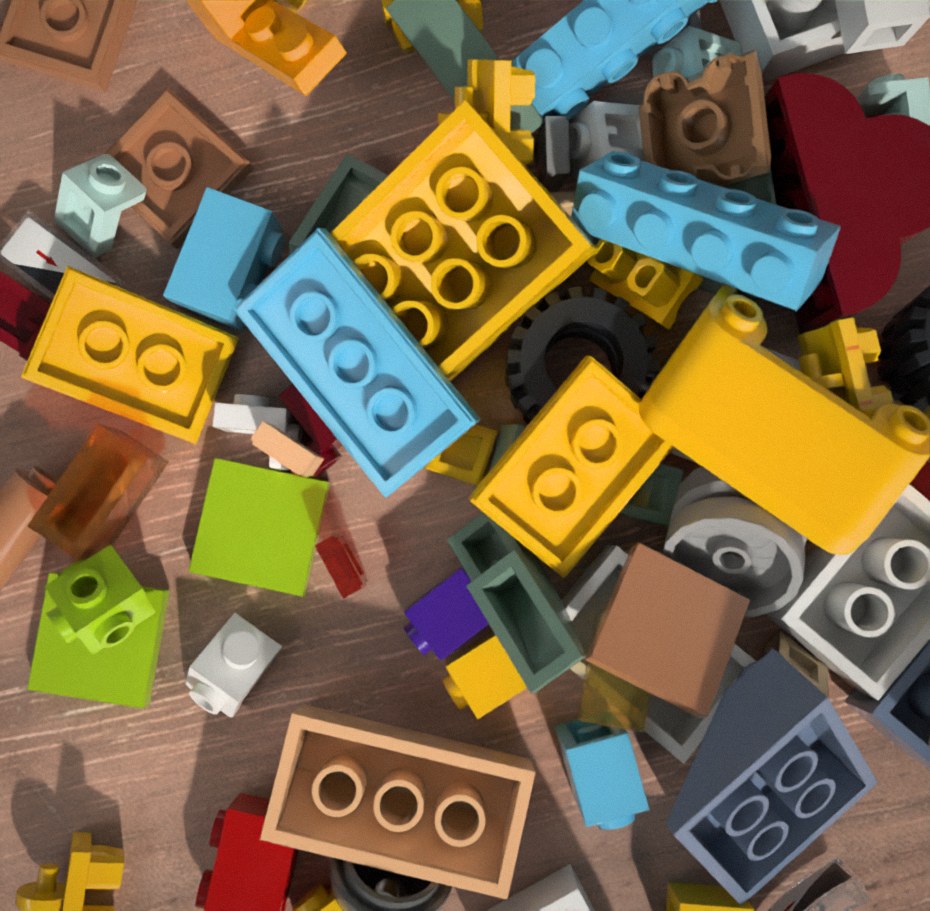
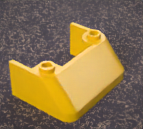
M724 284L709 302L640 401V417L653 433L820 548L832 554L848 555L855 551L873 533L930 457V405L921 412L909 405L885 404L871 418L762 347L760 344L767 335L768 329L761 309L752 300L741 295H734L738 289Z

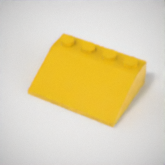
M467 100L463 101L330 233L450 382L520 321L533 305L539 304L544 297L549 295L599 250Z

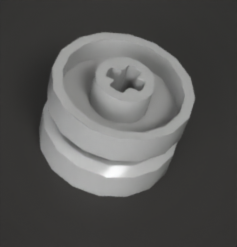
M701 467L694 470L678 487L662 555L750 599L744 617H756L781 609L796 597L803 581L805 567L804 545L807 538L706 468Z

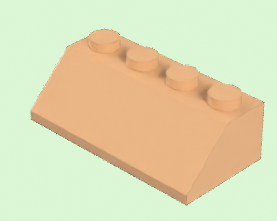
M302 704L291 714L260 840L507 900L536 772L530 758Z

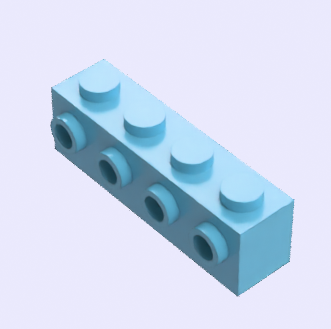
M583 0L513 59L511 67L535 73V98L532 104L542 117L566 116V120L578 114L588 104L590 97L607 83H614L628 74L637 64L638 58L657 43L662 44L679 33L688 22L689 17L708 2L714 3L718 0Z
M614 151L579 171L571 218L584 233L796 311L821 284L841 227L818 219L808 212L787 209L757 199L747 192L723 188L699 180L689 173L669 170L641 161L634 155Z

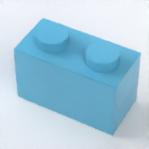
M206 187L163 296L179 309L242 332L245 323L233 309L262 282L268 265L274 267L283 252L285 235L281 233L283 228L273 211Z
M610 710L554 725L572 794L586 827L598 825V828L602 830L621 828L635 820L634 814L649 810L629 733Z

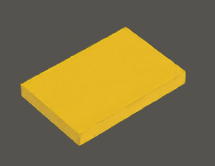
M67 266L21 378L196 444L239 337Z
M585 356L470 494L468 499L555 572L565 578L674 446L653 433L644 424L639 414L641 399L592 356Z

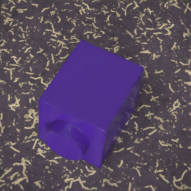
M462 566L404 611L410 622L403 628L410 640L423 655L433 650L440 661L489 624L466 587L472 581Z

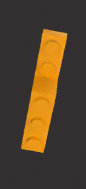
M185 0L217 41L304 96H307L347 54L336 35L273 0Z

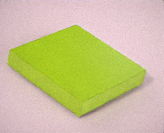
M214 458L188 572L292 595L305 596L331 483Z
M50 572L47 584L57 579L61 572ZM141 585L156 613L135 626L134 631L126 640L116 646L102 648L93 655H91L79 637L67 644L46 614L57 607L46 591L27 690L142 709L149 706L170 590Z

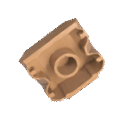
M756 49L740 56L731 53L714 58L704 71L687 78L680 73L670 71L656 75L648 83L644 92V101L639 106L645 162L669 170L683 171L695 176L699 180L720 187L770 171L771 152L763 80Z

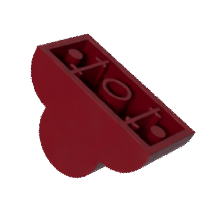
M795 73L778 77L764 96L771 152L770 167L776 204L787 209L808 212L818 219L841 226L821 284L797 311L794 310L800 334L825 327L837 320L851 318L881 300L891 289L899 273L901 245L930 227V126L913 117L897 114L881 115L866 119L861 105L846 87L829 77L815 73Z

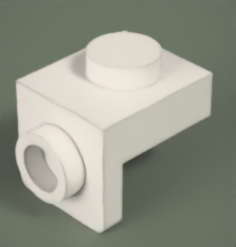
M236 394L234 395V404L215 403L213 427L225 432L254 434L261 422L264 421L276 426L303 444V427L300 424H295L296 418L288 409L269 407L270 399L267 397ZM270 456V468L290 471L289 468Z
M234 613L189 667L185 684L191 689L189 692L190 697L207 712L217 715L222 711L232 718L239 710L243 699L278 656L282 646L237 613Z

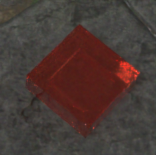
M332 535L314 545L343 599L367 586L366 582L368 580L344 536Z

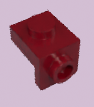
M0 270V341L19 352L18 356L28 361L51 303Z
M291 384L278 396L314 441L308 448L324 458L313 477H317L332 467L342 457L337 449L343 445L295 385Z

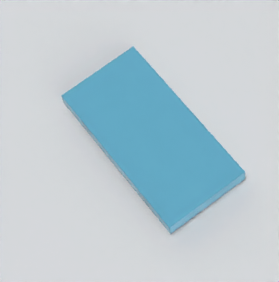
M316 229L233 309L385 498L393 494L481 420L327 229Z

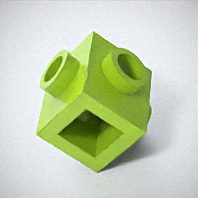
M111 544L87 560H80L67 566L57 579L44 586L57 606L46 613L52 624L67 644L79 637L91 655L102 648H110L120 644L132 634L135 626L156 613L144 589Z

